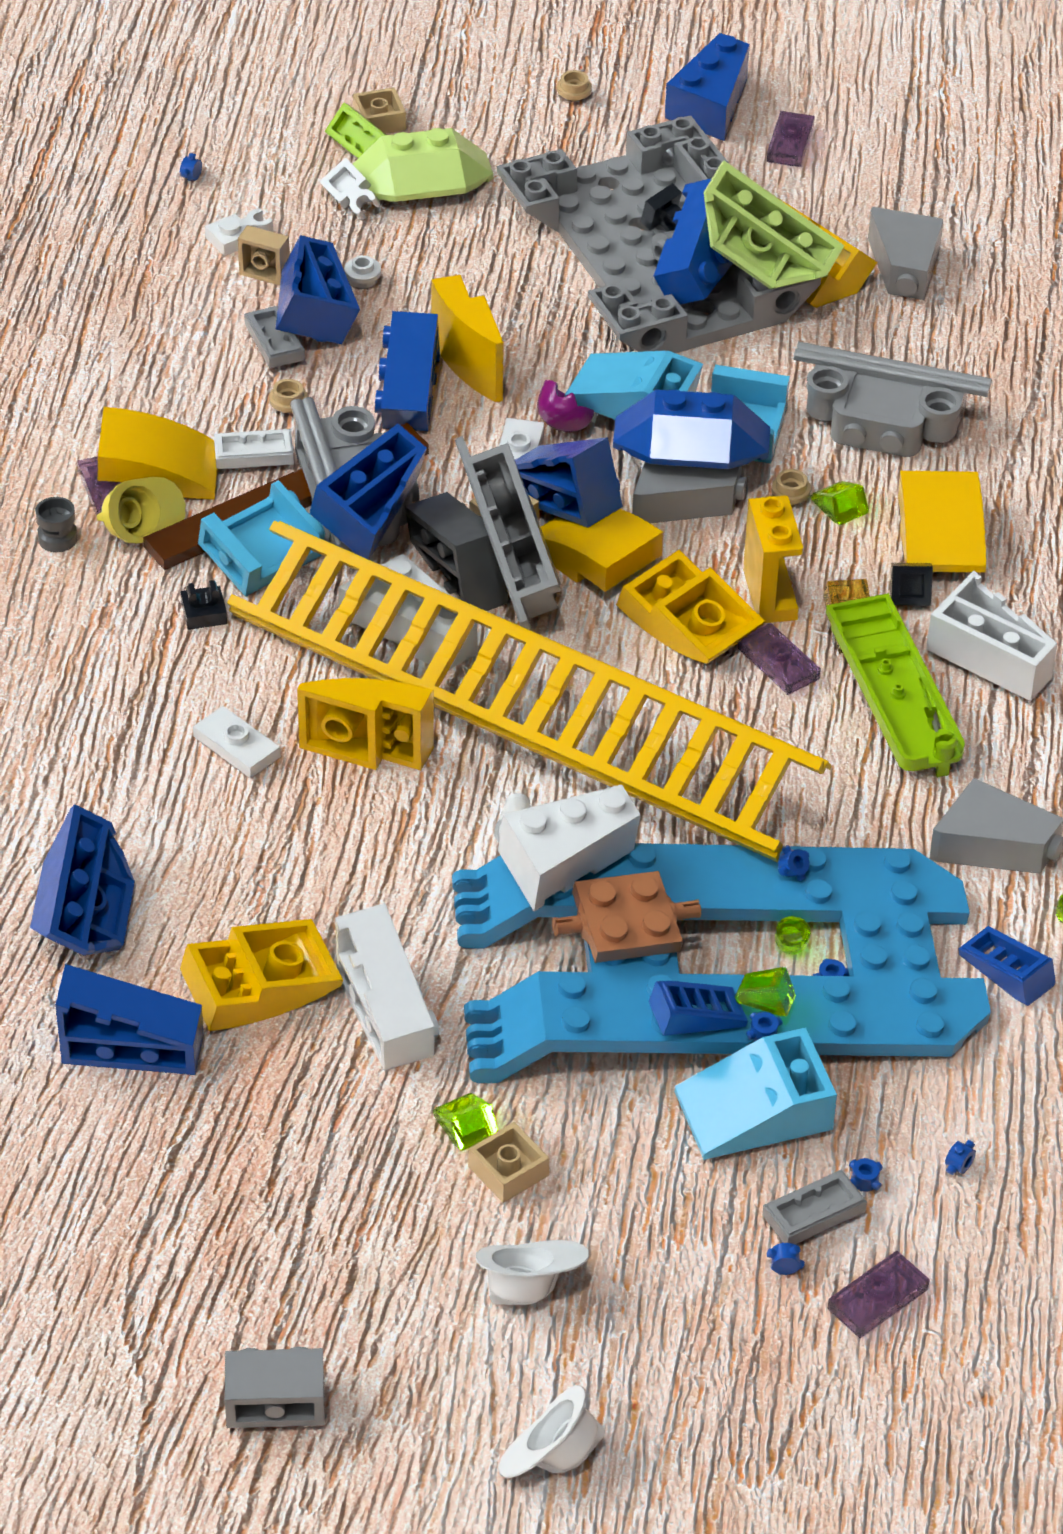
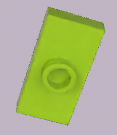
M345 102L325 130L329 136L357 158L381 136L387 135Z

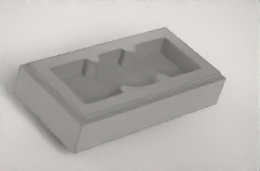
M278 306L244 314L245 325L269 369L305 360V350L297 335L275 330Z
M841 1169L763 1205L762 1216L783 1243L795 1245L866 1212L867 1201Z

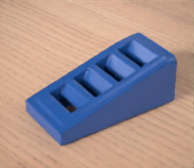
M987 926L958 948L959 955L1013 998L1027 1006L1055 985L1056 980L1052 958L990 926ZM992 946L996 947L989 954H985V952Z
M656 981L648 1001L663 1036L746 1027L748 1023L733 987L680 981ZM720 1002H725L729 1011H724ZM706 1004H711L713 1010L708 1009Z

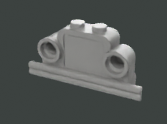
M798 342L793 359L816 364L807 376L806 387L808 395L806 409L809 415L815 419L822 421L832 420L830 435L833 441L846 446L903 457H911L918 454L924 439L935 443H943L953 439L960 420L963 418L967 393L988 397L992 384V378L804 342Z
M306 397L303 400L294 399L291 401L290 406L296 422L295 452L311 493V502L313 501L316 485L384 434H373L375 419L367 409L358 406H347L336 411L333 417L320 419L313 398ZM417 480L378 546L393 543L399 536L400 526L407 524L405 506L419 501ZM324 527L325 541L354 553Z
M463 436L458 437L455 442L521 627L530 629V618L558 608L553 593L561 591V582L535 509L508 443L471 456Z

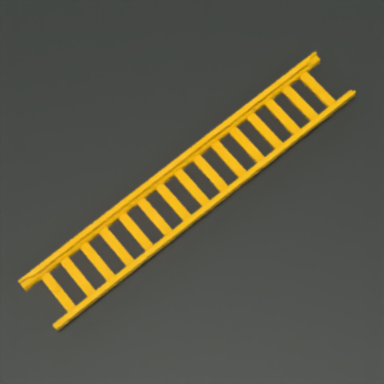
M274 520L269 530L273 534L292 541L293 544L258 605L231 594L227 601V604L231 606L229 611L242 620L372 679L403 682L434 689V707L610 787L623 785L628 795L777 863L783 844L779 840L754 829L791 761L819 774H824L826 768L830 770L832 767L828 760L281 521L277 522ZM312 550L326 556L290 620L275 614L310 551ZM343 564L358 570L345 593L342 603L334 612L324 632L320 634L307 628ZM375 579L391 585L356 648L353 649L340 643ZM408 593L424 601L413 618L405 637L400 641L389 663L386 664L373 658V655ZM441 608L457 614L423 677L420 679L406 673ZM476 622L491 629L480 648L475 662L466 673L455 694L439 688ZM510 637L525 644L488 710L473 703ZM543 652L560 659L548 679L543 693L536 701L524 724L521 725L508 719L507 716ZM577 668L594 674L558 741L541 734ZM614 683L628 689L629 692L616 713L611 727L606 731L592 757L576 748L611 684ZM647 698L664 705V708L630 770L626 772L611 764ZM685 714L699 720L700 723L690 739L685 753L677 763L663 789L646 780L681 716ZM718 730L735 736L736 739L699 805L682 796ZM754 746H758L773 754L740 815L734 821L718 812Z

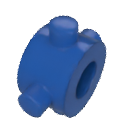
M189 153L183 159L180 166V176L187 178L188 181H196L202 171V161L195 159L196 154Z
M789 845L782 848L783 853L778 860V872L782 876H796L798 881H802L806 878L805 873L809 868V853L800 849L792 850Z
M827 958L820 964L819 973L813 974V976H849L848 968H845L842 962Z
M753 1012L750 1015L752 1020L751 1029L746 1032V1036L749 1040L757 1041L762 1037L777 1034L778 1026L783 1024L782 1019L769 1012Z
M967 1140L965 1144L957 1141L949 1150L945 1164L948 1166L946 1171L950 1175H954L956 1171L964 1174L973 1163L976 1150L973 1149L975 1144L971 1140Z
M863 1158L859 1160L854 1159L849 1163V1166L852 1168L850 1181L858 1190L868 1192L872 1190L877 1191L881 1188L882 1184L879 1182V1174L883 1166L880 1162Z
M780 1243L773 1248H769L766 1254L772 1260L771 1269L781 1275L793 1274L799 1269H803L805 1262L800 1259L799 1253L801 1249L796 1244Z

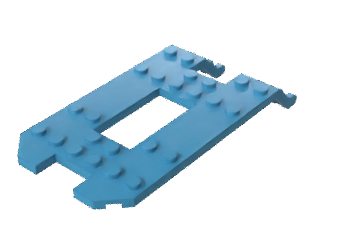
M635 843L634 851L598 873L593 874L589 872L576 881L659 871L666 894L674 903L699 900L701 917L682 920L839 922L849 976L680 974L677 952L595 963L590 946L584 940L588 972L538 971L490 1000H472L464 1005V1019L467 1023L471 1024L466 1029L467 1052L471 1058H474L469 1063L470 1079L476 1083H499L551 1052L733 1054L755 1042L753 1039L749 1040L746 1036V1032L751 1029L752 1020L750 1015L753 1012H769L776 1017L779 1016L783 1024L778 1026L777 1034L806 1027L818 1055L951 1057L963 1046L966 1038L973 1032L978 1033L988 1023L991 1013L984 978H941L930 924H967L970 912L963 881L915 849L790 846L792 850L800 849L809 853V868L805 873L806 878L798 881L796 876L787 877L780 875L777 862L740 845ZM501 855L477 870L462 869L454 872L452 875L453 890L458 893L454 897L455 919L458 924L462 925L457 929V941L459 946L463 948L485 949L537 917L560 918L577 915L578 909L572 894L573 888L565 893L561 890L545 899L544 906L533 911ZM656 981H680L733 987L748 1023L746 1027L663 1036L648 1001ZM720 1002L723 1010L729 1011L726 1003ZM706 1004L708 1009L713 1010L711 1004Z

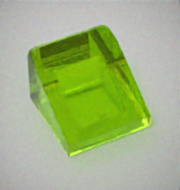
M840 481L810 495L812 501L838 525H842L869 512L864 488L860 484Z
M779 967L746 973L735 995V999L739 1004L778 1016H788L796 994L787 968Z
M468 1093L432 1110L438 1123L459 1150L468 1149L498 1132L492 1105L473 1093Z

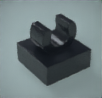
M672 183L645 201L640 221L649 231L660 224L666 232L675 230L677 224L673 222L675 212L682 210L679 207L682 192Z
M891 563L890 597L894 605L931 606L933 573L931 563Z
M209 580V587L195 589L194 584L189 583L185 591H180L181 605L188 630L227 624V611L220 586H217L215 580Z

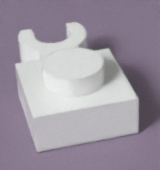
M347 158L343 159L319 181L344 209L350 205L351 210L361 220L366 218L365 214L361 211L364 203L372 202L377 208L380 206L378 198L372 191L368 190L371 186L370 183Z
M261 208L250 211L242 219L233 214L206 225L205 238L223 256L238 251V237L247 225L273 232V220L269 218L263 221V210Z

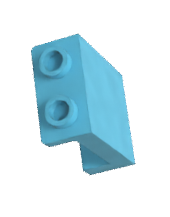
M715 364L712 373L711 392L735 395L770 426L769 457L764 460L756 459L754 461L771 464L788 406L790 376Z
M279 480L271 484L270 494L266 499L222 521L213 512L201 519L198 544L245 597L270 584L293 544L292 541L273 534L269 530L274 520L284 522L324 540L325 538L323 525L300 504L297 495L293 491L287 490ZM311 550L302 566L317 559L321 554Z

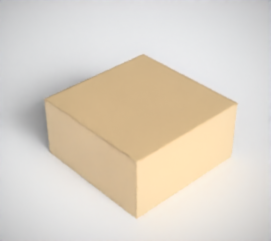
M395 87L353 94V108L385 134L406 130V111Z
M247 225L238 237L239 275L280 285L282 269L290 255L289 236Z
M513 1122L468 1149V1167L504 1203L549 1176V1157Z

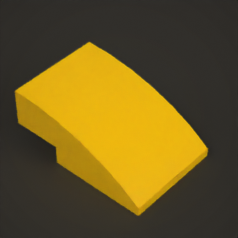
M461 275L431 279V314H438L441 357L451 370L475 391L494 402L503 401L504 342L485 295L470 298Z
M103 407L98 449L97 481L124 482L147 477H164L175 483L182 492L183 498L215 500L217 468L213 439L186 425L164 417L129 409Z
M900 470L898 501L901 514L900 535L905 563H931L933 572H972L974 570L975 572L986 573L984 513L978 472Z
M622 509L613 512L588 528L558 516L541 526L555 568L575 583L586 578L604 592L662 556L663 531L644 519Z
M680 549L624 585L616 603V606L631 620L658 641L686 657L705 664L719 657L761 628L765 623V620L711 567L702 572Z
M369 678L324 679L300 683L297 688L299 748L373 770L378 768L383 759L420 771L434 749V689L409 683Z
M312 919L231 927L228 940L187 944L180 971L195 1002L202 1005L203 1019L209 1031L239 1027L279 1016L325 996L341 987L343 978Z

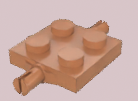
M659 871L574 881L572 894L578 909L577 915L552 918V930L555 937L580 933L589 944L595 963L680 952L683 940L676 922L682 919L700 918L701 905L698 899L674 903L666 894Z

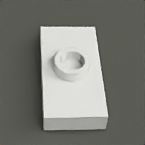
M506 418L499 446L508 443L514 459L519 458L541 445L544 434V422Z
M291 429L214 434L217 469L256 468L294 464Z
M224 706L193 726V737L249 778H252L281 757L280 746Z

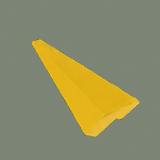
M790 206L845 245L828 275L821 278L819 287L807 298V303L818 308L857 294L878 262Z

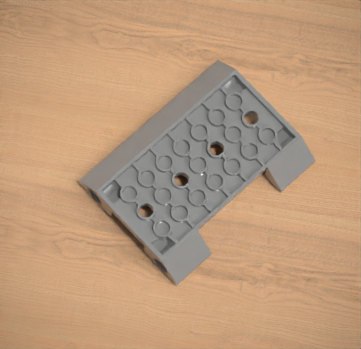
M691 115L627 132L626 155L613 157L602 162L576 168L563 149L497 166V173L526 213L561 235L599 287L589 290L588 298L618 339L638 352L671 351L679 353L785 323L821 284V278L776 289H769L741 268L732 264L706 299L680 305L672 294L664 296L654 278L658 261L652 253V239L656 233L666 231L661 224L649 231L640 221L645 201L672 183L683 192L685 184L710 179L714 176L721 162L725 160L729 163ZM683 194L679 203L681 209L686 199Z

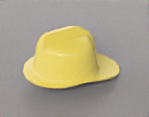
M164 477L134 479L117 484L104 499L102 512L97 514L96 517L98 521L104 522L107 530L126 543L137 544L143 543V537L184 520L186 503L182 492L175 483Z

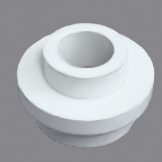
M360 255L345 264L344 272L353 287L366 289L377 283L381 275V265L377 260L369 256Z

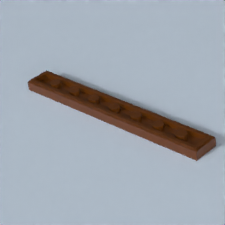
M408 423L401 425L427 447L425 455H428L429 444ZM301 468L143 537L144 548L164 570L205 553L198 544L201 519L213 512L222 521L266 499L270 494L271 484L278 480L287 490L293 491L297 495L300 504L307 508L312 505L303 470Z

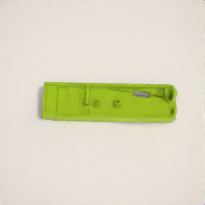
M889 593L826 605V614L831 622V630L900 768L906 771H918L934 767L937 778L948 776L950 764L959 762L962 759L965 742ZM935 711L937 713L941 729H938L937 722L934 716Z

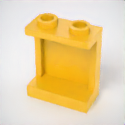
M785 495L748 499L743 571L754 611L765 620V623L798 620L799 608L784 557L802 555L803 544L789 497Z

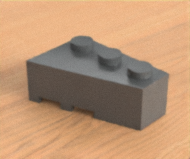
M448 492L405 506L410 541L432 571L440 569L448 581L444 582V588L449 594L457 592L462 601L485 611L509 604L507 587L481 516L476 515L463 502L461 503Z

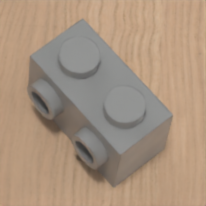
M293 1347L277 1350L246 1348L240 1351H225L226 1427L325 1425L323 1348Z

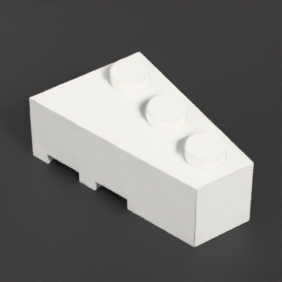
M404 554L382 564L384 567L448 594ZM375 579L349 627L354 623L366 629L391 585ZM353 580L338 587L339 606ZM408 593L382 641L386 638L399 644L408 632L411 622L424 600ZM441 608L415 654V658L430 664L457 614ZM476 622L449 669L477 655Z
M973 570L931 613L926 650L1031 701L1052 679L1057 642L1025 614L1018 616L1006 605L1007 599L999 592L993 594L981 583L982 577Z
M623 785L503 814L498 852L533 911H536L544 906L545 899L560 890L565 893L572 889L574 881L587 873L592 872L596 874L634 851L641 814Z
M379 904L335 917L337 969L343 978L341 986L383 1070L386 1071L434 1056V1037L439 1035L438 1022L434 1012L426 1007L420 985L414 977L386 904Z

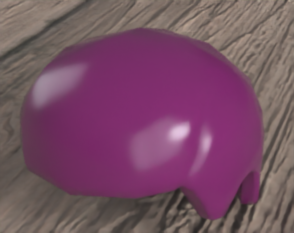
M545 380L537 402L539 415L544 422L555 430L563 432L585 429L592 422L594 410L578 406L574 393L565 396V393L557 389L558 385L556 382Z

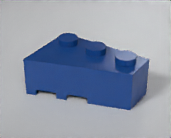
M719 33L666 83L665 118L674 120L678 117L691 115L705 134L725 141L729 123L732 122L735 106L739 103L747 81L750 44L740 41L733 36Z
M712 178L685 184L682 192L686 197L682 210L675 212L673 222L677 224L672 238L666 239L654 273V278L664 296L672 294L680 305L706 299L733 264L710 247L704 191Z
M300 235L282 269L275 330L311 337L318 342L328 341L342 345L360 311L359 305L333 243Z
M392 311L391 326L384 325L383 348H387L388 352L387 358H380L379 381H384L383 391L376 390L375 413L381 414L383 429H391L397 423L400 425L408 423L415 431L428 432L433 404V385H436L437 379L435 365L436 362L440 361L438 314Z
M65 964L55 1004L62 1064L196 1075L204 1036L201 1004Z

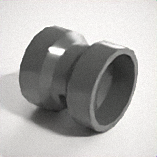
M49 497L39 502L35 512L36 523L39 525L37 531L40 546L50 552H64L71 549L77 542V529L74 524L76 520L75 507L73 503L63 497Z

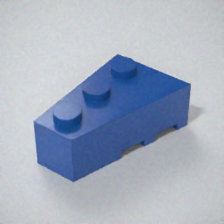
M397 423L316 485L309 514L355 554L370 560L419 477L427 447Z
M608 437L540 445L515 459L528 495L539 501V510L588 528L623 507L619 491L620 483L616 477Z

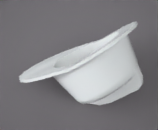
M547 1240L520 1245H492L481 1248L476 1252V1262L488 1271L489 1297L491 1302L500 1305H529L537 1303L546 1298L554 1289L559 1273L574 1270L584 1265L589 1259V1250L583 1244L567 1240Z
M576 1385L566 1389L551 1403L541 1417L516 1438L501 1457L498 1466L501 1476L505 1478L517 1477L534 1466L552 1473H565L577 1468L588 1458L603 1438L605 1430L585 1407L587 1395L583 1387Z

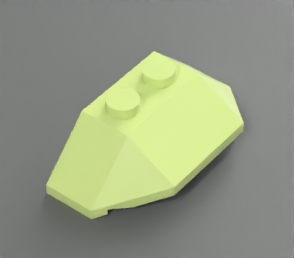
M434 128L428 131L399 132L394 135L381 136L353 163L355 168L370 183L371 186L368 190L372 191L378 200L393 202L465 194L481 186L484 182L493 180V171L486 152L453 128Z
M725 160L721 162L704 191L710 247L769 289L826 277L845 246Z

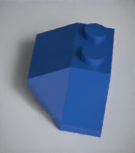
M656 389L616 416L613 448L619 451L624 450L631 456L649 464L731 469L749 464L756 459L764 460L769 457L770 426L732 394Z
M74 804L70 808L42 865L30 928L83 956L117 951L124 945L135 881L124 852L114 838L116 832L112 822Z

